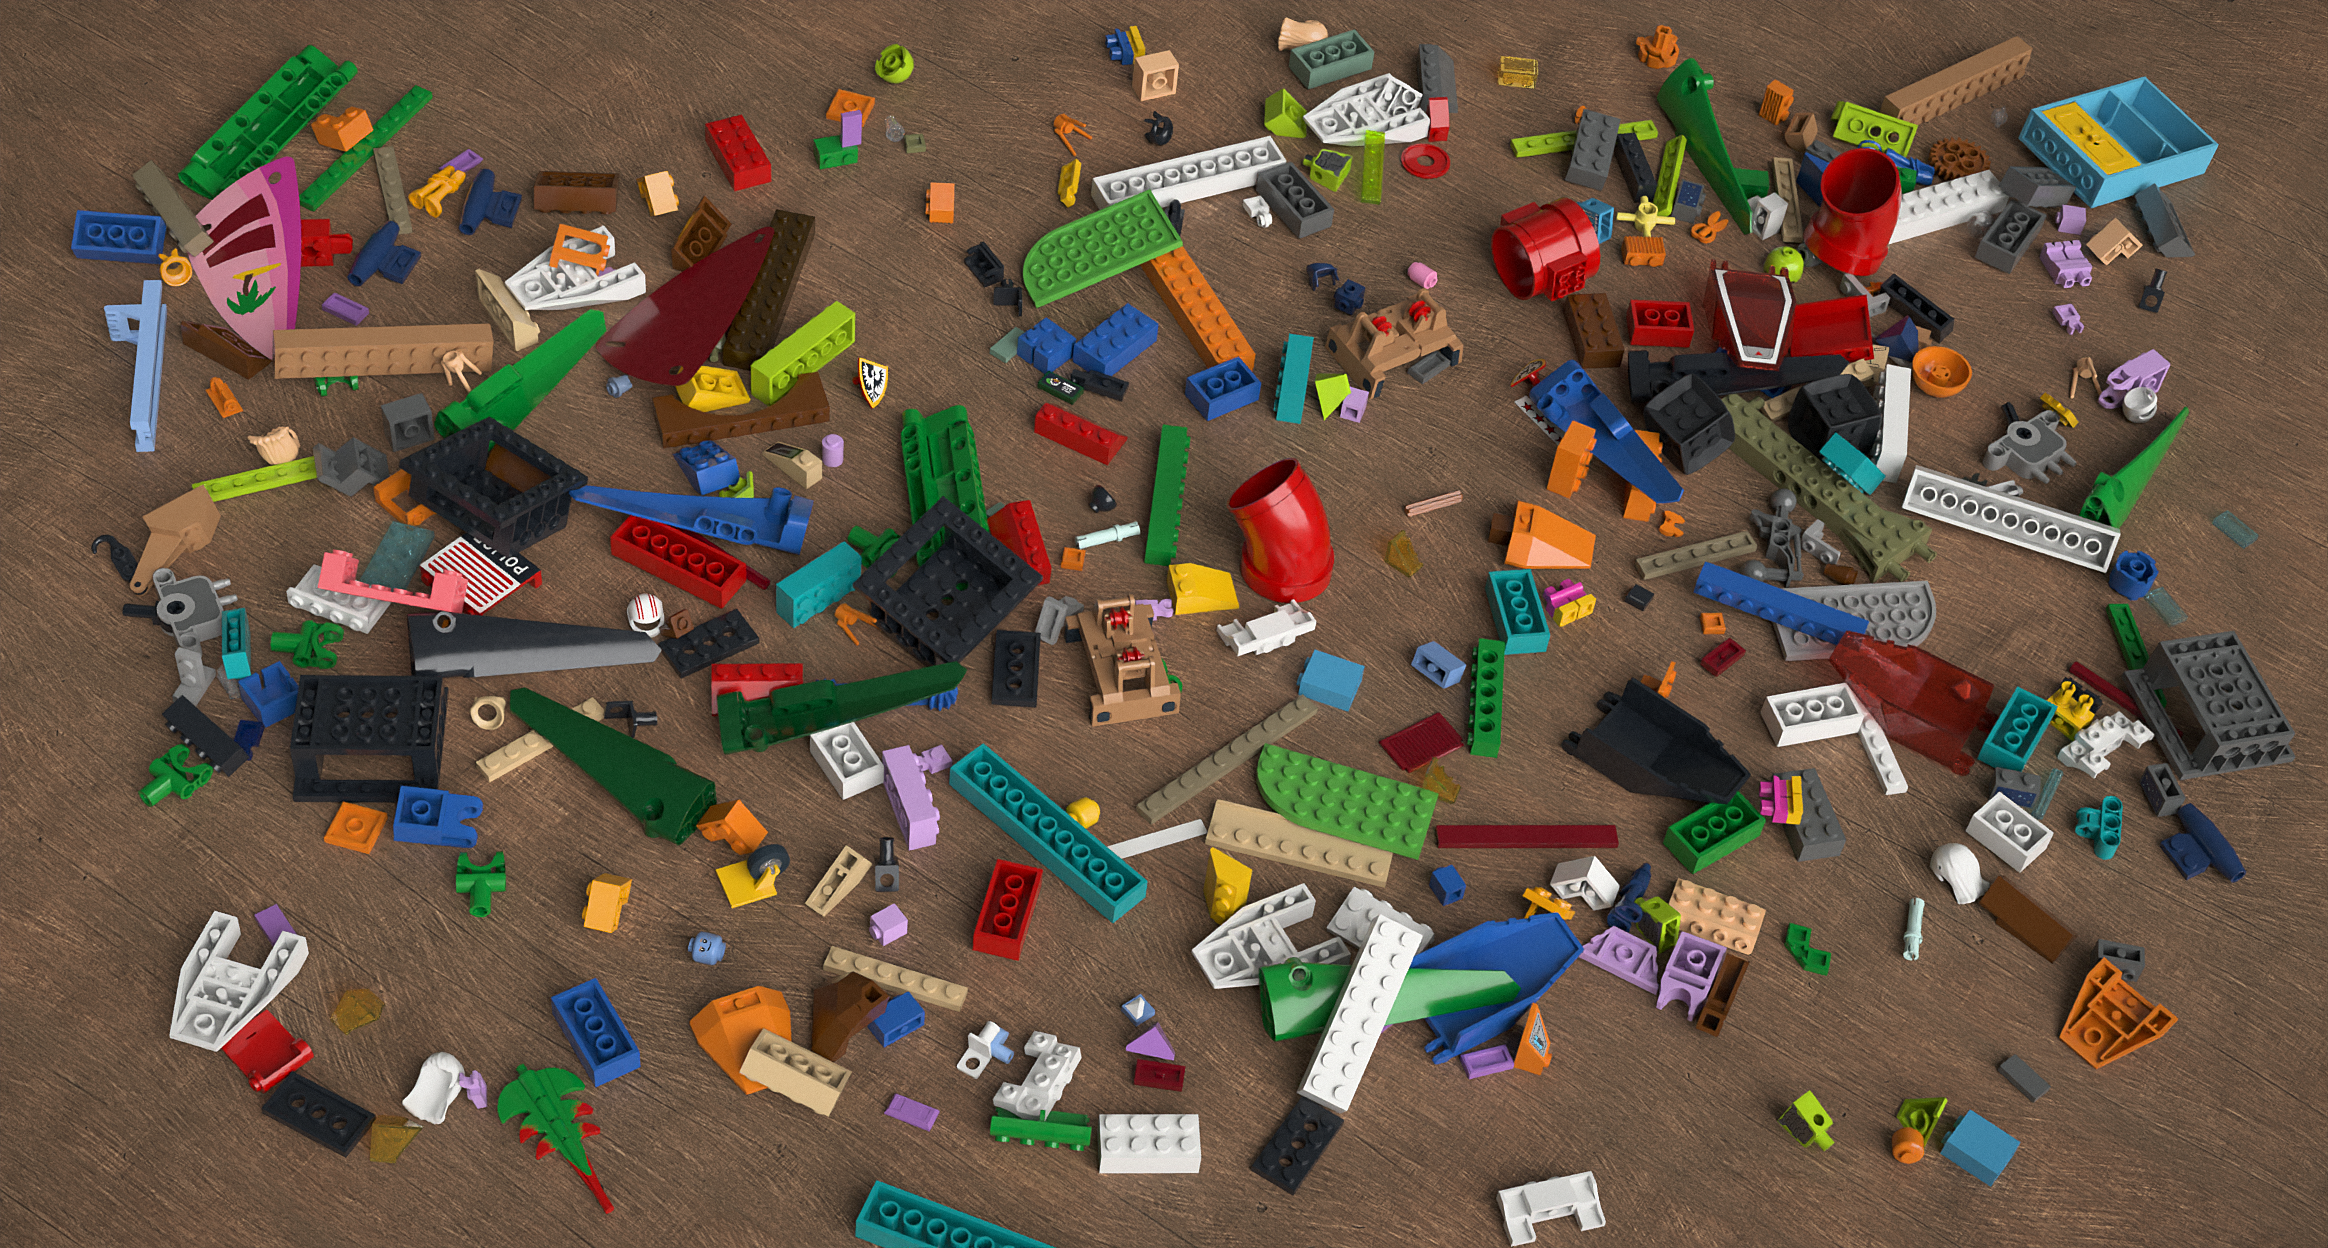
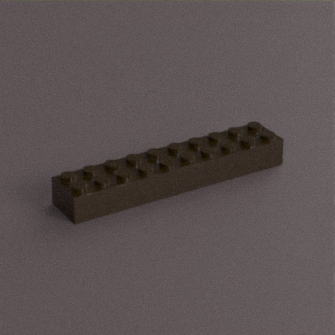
M776 209L769 226L774 228V235L755 281L732 323L723 347V366L751 371L753 362L762 358L770 349H773L815 236V216Z

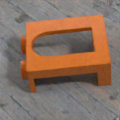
M559 224L549 266L557 268L559 259L596 268V275L598 276L599 272L605 269L607 259H603V256L608 257L610 245H607L608 236ZM568 235L597 243L601 251L598 254H588L564 248L565 236Z
M401 469L375 485L374 495L375 501L410 530L436 513L422 504L406 513L391 500L405 490L409 491L411 475Z

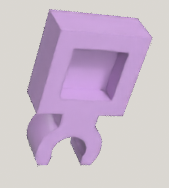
M2072 304L2054 307L2052 313L2061 326H2067V332L2070 335L2073 334L2075 329L2082 333L2084 325L2079 321L2081 317Z

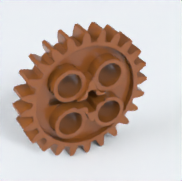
M1953 137L1950 140L1946 138L1943 141L1938 140L1937 144H1933L1928 161H1930L1929 165L1934 166L1935 171H1939L1938 176L1944 175V180L1948 178L1954 180L1989 170L1991 161H1989L1990 156L1985 155L1986 150H1980L1981 146H1974L1975 142L1968 143V139L1961 141L1960 137L1957 140Z

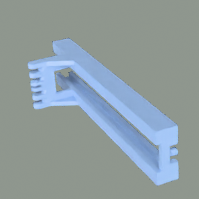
M144 280L142 304L107 305L104 307L110 339L112 341H127L137 345L130 416L131 429L136 430V452L155 451L167 319L166 304H162L161 307V280ZM127 318L140 321L139 330H130Z

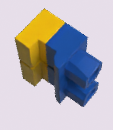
M1130 26L1129 31L1125 32L1115 29V34L1105 36L1106 48H1110L1109 55L1111 60H1120L1122 65L1134 64L1136 57L1145 56V46L1137 26Z

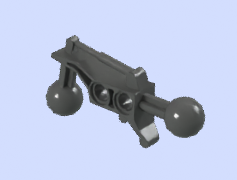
M1782 488L1776 490L1770 498L1771 508L1776 512L1775 516L1764 514L1754 509L1749 518L1751 522L1759 527V536L1768 539L1765 558L1775 561L1781 569L1765 568L1760 561L1753 559L1743 563L1739 574L1761 582L1764 580L1784 581L1785 588H1789L1791 580L1801 581L1804 576L1801 569L1800 535L1802 529L1792 524V519H1788V513L1792 512L1796 507V495L1791 490ZM1790 539L1794 540L1795 557L1789 546ZM1795 558L1797 561V571H1794Z

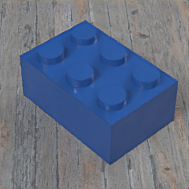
M1238 356L1187 377L1185 396L1202 416L1209 421L1259 400L1261 382Z

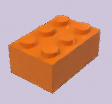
M1572 421L1557 447L1547 490L1569 499L1573 492H1578L1582 482L1580 479H1585L1589 471V467H1586V465H1589L1593 456L1590 450L1594 449L1597 441L1594 438L1596 429Z

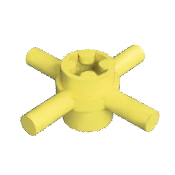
M1647 196L1640 198L1641 204L1635 214L1621 212L1616 214V220L1634 221L1635 228L1643 232V237H1651V230L1656 224H1675V217L1657 216L1658 208L1653 203L1648 202Z

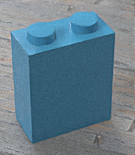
M1314 650L1312 657H1307L1305 661V672L1300 673L1297 685L1300 686L1298 695L1301 696L1303 694L1306 698L1349 712L1362 681L1365 666Z
M1969 1110L1965 1117L1962 1115L1958 1117L1953 1125L1955 1128L1954 1132L1948 1131L1941 1141L1944 1147L1940 1154L1991 1187L2011 1160L2021 1142L1974 1111Z

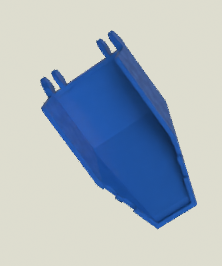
M1558 912L1532 915L1529 918L1519 920L1509 918L1507 921L1496 923L1495 921H1487L1413 957L1409 968L1504 970L1521 987V990L1511 1002L1424 1018L1437 1036V1039L1424 1047L1425 1051L1430 1053L1441 1045L1445 1048L1444 1051L1433 1057L1432 1061L1435 1065L1445 1063L1451 1058L1511 1029L1531 1008L1532 1003H1536L1584 952L1585 949Z

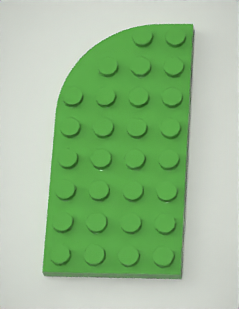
M1149 189L1061 226L1042 237L1032 247L1025 259L1023 266L1025 287L1036 308H1039L1183 246V243Z
M1267 743L1263 747L1256 771L1257 785L1262 797L1273 810L1287 820L1309 829L1419 860L1439 793Z

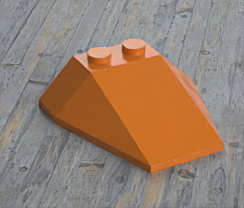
M2105 957L2088 973L2059 1036L2061 1041L2095 1069L2162 1037L2178 1021V1018L2159 1003L2155 1007L2121 979L2122 972Z

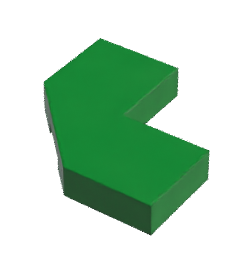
M1789 923L1784 946L1803 970L1827 976L1831 953L1809 947L1811 928Z

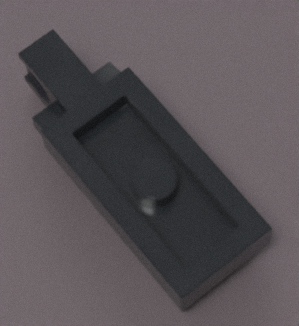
M1074 369L1070 379L1071 382L1083 387L1085 390L1121 402L1129 388V382L1094 370L1082 372Z

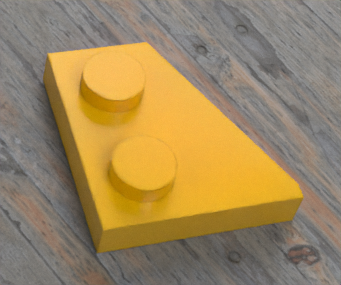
M2045 392L2040 397L2044 403L2042 407L2045 410L2056 412L2060 417L2059 422L2064 426L2069 424L2074 428L2079 423L2068 408L2065 409L2060 402Z

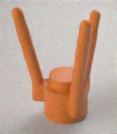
M1064 113L1060 114L1054 120V127H1056L1054 132L1060 136L1072 155L1076 156V152L1063 133L1068 134L1075 130L1090 140L1092 136L1074 125L1085 128L1086 124L1070 118Z
M842 603L836 609L835 617L839 619L837 625L845 631L856 646L859 645V642L846 625H853L857 619H860L878 628L873 624L877 622L875 618L852 608L846 603Z

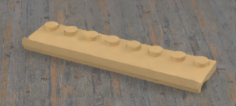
M1220 799L1216 801L1205 841L1206 845L1384 888L1393 853L1300 826L1278 813Z

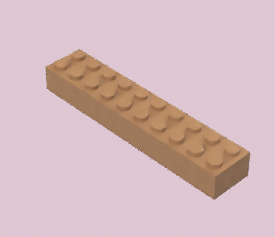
M2018 36L2013 37L1885 96L1880 113L1916 125L1928 122L1936 116H1941L1949 110H1954L1964 103H1968L1977 97H1981L1990 91L2020 79L2025 74V68L2030 60L2033 48ZM1891 133V134L1889 135V137H1890V138H1891V137H1894V136H1896L1897 134H1896V133Z
M490 324L273 330L272 362L275 379L445 373L444 367L441 364L443 356L450 351H461L481 372L491 371L494 341ZM465 363L461 372H475Z

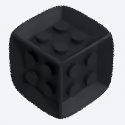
M1693 373L1672 383L1653 397L1644 407L1643 414L1647 431L1660 433L1659 442L1663 443L1661 452L1685 475L1694 473L1725 452L1735 440L1733 418L1726 405L1701 378Z
M1852 374L1831 376L1802 386L1796 394L1788 418V428L1792 438L1823 463H1825L1822 460L1824 456L1819 451L1835 432L1866 456L1873 447L1881 425V412L1878 405L1861 381Z

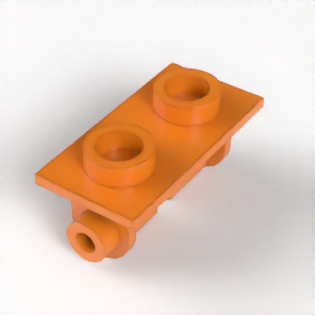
M218 377L211 378L210 388L205 391L222 418L242 412V407L226 382L223 383L222 379Z

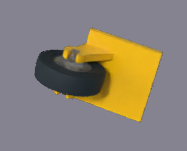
M770 844L754 851L748 860L716 869V874L731 908L777 895L773 885L775 877L787 869L790 864V857L782 845Z

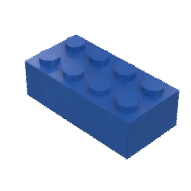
M77 210L71 249L75 256L80 259L161 264L162 259L158 255L163 253L166 224L161 216Z
M1127 303L1074 344L1073 362L1087 372L1094 370L1113 376L1157 341L1159 323Z
M596 978L551 997L552 1014L595 1087L641 1067L639 1049Z

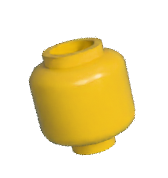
M1082 797L1070 803L1066 808V813L1087 829L1098 822L1100 809L1094 800Z

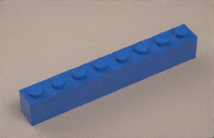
M1706 561L1693 592L1857 653L1869 624L1868 620Z

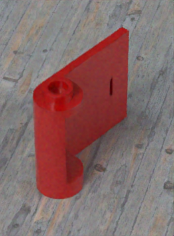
M265 1010L248 1022L220 1048L249 1079L248 1083L255 1092L260 1091L263 1094L288 1077L292 1071L295 1072L314 1058L309 1045L302 1038L295 1040L268 1010Z

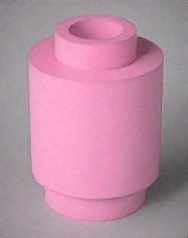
M1414 262L1408 269L1407 275L1410 279L1423 288L1429 289L1437 282V272L1423 263Z

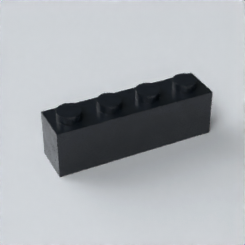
M1636 133L1617 134L1613 152L1634 203H1641L1640 198L1642 196H1647L1648 202H1653L1657 183Z
M1895 273L1880 286V295L1886 293L1890 297L1889 306L1904 317L1908 315L1914 325L1930 330V337L1939 344L1953 331L1954 318Z
M183 695L162 713L163 717L167 720L165 726L174 734L178 731L181 734L179 738L188 747L191 745L195 746L194 752L203 760L208 758L211 761L209 765L218 774L222 771L230 777L250 758L241 746Z

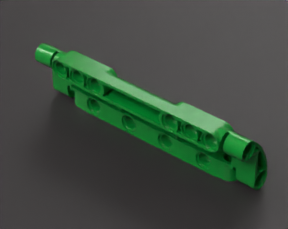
M307 45L296 57L292 56L192 156L190 162L178 173L179 180L197 194L213 200L222 191L241 179V177L272 162L357 75V67L350 61H344L338 66L316 47Z
M955 405L926 418L916 409H906L901 415L903 425L901 442L912 524L914 525L944 496L989 532L975 436L968 421L967 409L962 405ZM927 440L929 441V448H930V455H931V462H932V469H933V476H934V478H932V472H931V465H930V457H929V450H928ZM944 527L916 552L919 567L942 546L941 535L944 544ZM959 583L956 588L964 591L968 589V586L965 583Z

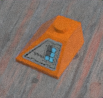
M1532 1003L1514 1061V1067L1541 1076L1543 1067H1549L1552 1054L1548 1053L1550 1041L1538 1005Z

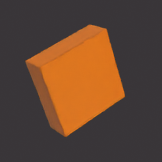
M1064 547L1061 568L1082 571L1086 550Z
M1722 613L1700 614L1699 618L1703 634L1725 633L1726 628Z

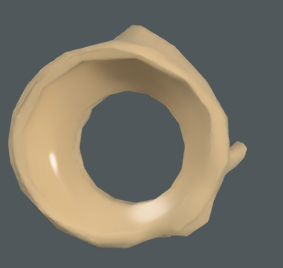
M483 696L478 699L475 697L469 712L477 726L485 730H495L503 724L506 702L504 697ZM484 704L492 705L496 709V717L488 721L483 720L478 714L480 706Z

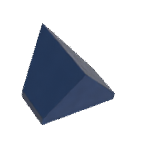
M1908 315L1875 338L1879 346L1889 347L1888 356L1912 362L1915 354L1919 351L1918 330Z

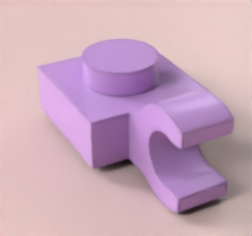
M1145 599L1135 601V605H1152L1154 611L1153 621L1157 620V616L1171 617L1173 614V609H1171L1172 600L1164 599L1159 604L1157 600Z
M942 745L923 751L921 756H917L919 771L929 769L931 774L952 767V759Z
M476 1070L472 1071L470 1077L459 1073V1085L467 1088L469 1100H473L477 1109L487 1107V1085L481 1074Z

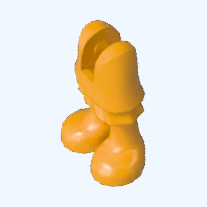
M448 165L440 172L433 174L428 179L427 185L412 191L408 196L409 201L417 209H422L425 206L429 215L437 218L442 213L441 200L448 193H454L458 190L465 180L466 174L461 170L455 172V168Z

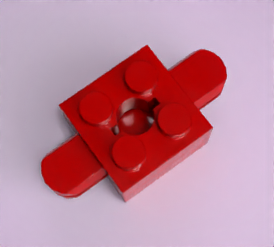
M330 219L301 220V267L334 266V254L351 253L353 248L352 236L348 233L332 234Z

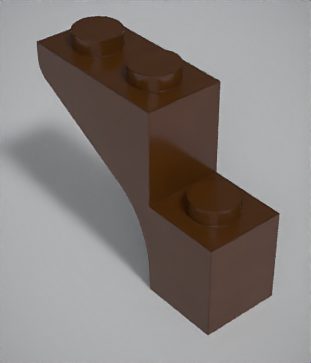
M1727 953L1695 1027L1696 1029L1718 1038L1750 961L1732 953Z

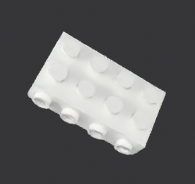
M315 564L296 588L289 587L286 591L288 603L293 607L307 610L316 616L320 615L334 623L346 625L355 631H361L366 634L370 632L391 604L388 601L318 588L322 567Z
M1356 887L1352 889L1327 926L1328 932L1337 937L1339 936L1343 941L1360 949L1372 919L1380 914L1423 935L1414 956L1424 952L1428 945L1434 941V933L1429 926L1414 922L1407 913L1395 911L1388 902L1384 900L1378 901L1373 898L1369 891L1365 889L1359 890Z

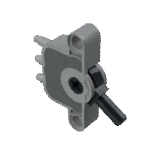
M2006 402V404L2001 406L2007 421L2006 434L1988 446L1982 462L1986 469L1996 471L2006 465L2022 478L2032 479L2036 477L2047 484L2050 479L2043 472L2050 469L2054 473L2061 475L2063 470L2057 465L2061 459L2072 467L2077 464L2064 451L2067 444L2066 440L2055 431L2060 421V417L2056 412L2046 410L2026 422L2019 420L2014 406L2010 402Z
M160 568L153 574L154 586L159 601H156L155 606L124 604L122 613L124 616L152 619L153 625H160L164 633L174 636L178 648L200 653L202 657L200 642L222 635V606L238 600L235 594L218 598L215 591L231 585L230 579L212 582L208 577L199 575L176 581L170 569Z

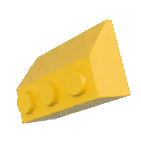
M1214 847L1210 849L1203 891L1210 918L1214 919L1219 925H1222L1242 907L1246 906L1252 869Z

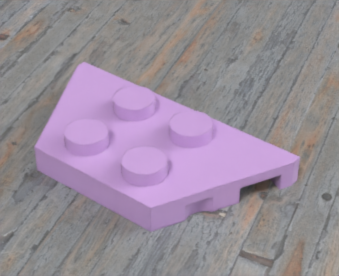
M1615 926L1606 930L1604 934L1591 938L1589 943L1582 946L1585 950L1579 956L1580 958L1656 995L1659 988L1657 983L1656 946Z

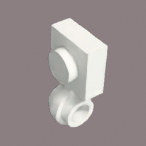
M1261 196L1243 200V207L1250 217L1257 216L1256 220L1259 227L1266 228L1272 224L1269 206Z

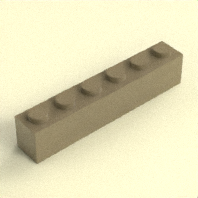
M152 160L132 175L137 182L135 186L142 194L145 193L144 199L151 206L154 205L152 210L157 216H162L166 228L171 229L169 234L176 241H180L177 245L184 253L189 252L196 257L214 242L164 172Z

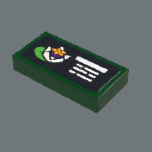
M1048 371L1042 377L1037 387L1071 405L1084 392L1083 387L1051 371Z

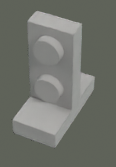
M1845 273L1843 275L1839 288L1847 297L1867 294L1869 317L1886 312L1890 300L1886 293L1873 297L1853 274Z
M1050 596L1047 597L1044 601L1035 632L1041 633V640L1054 645L1058 640L1061 628L1064 626L1065 617L1082 613L1084 605L1072 597L1065 596L1059 601Z
M179 647L175 652V658L181 684L172 696L173 702L183 695L193 705L197 706L215 678L216 670L203 666L200 653Z

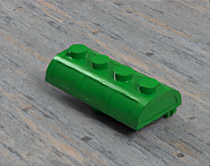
M996 1107L998 1114L992 1115L990 1135L995 1136L994 1141L1009 1142L1010 1137L1020 1138V1144L1034 1145L1035 1140L1045 1141L1044 1146L1059 1148V1143L1069 1144L1070 1150L1084 1151V1146L1089 1147L1092 1126L1087 1125L1090 1121L1088 1115L1050 1111L1045 1120L1046 1110H1041L1040 1120L1033 1121L1022 1119L1001 1107Z

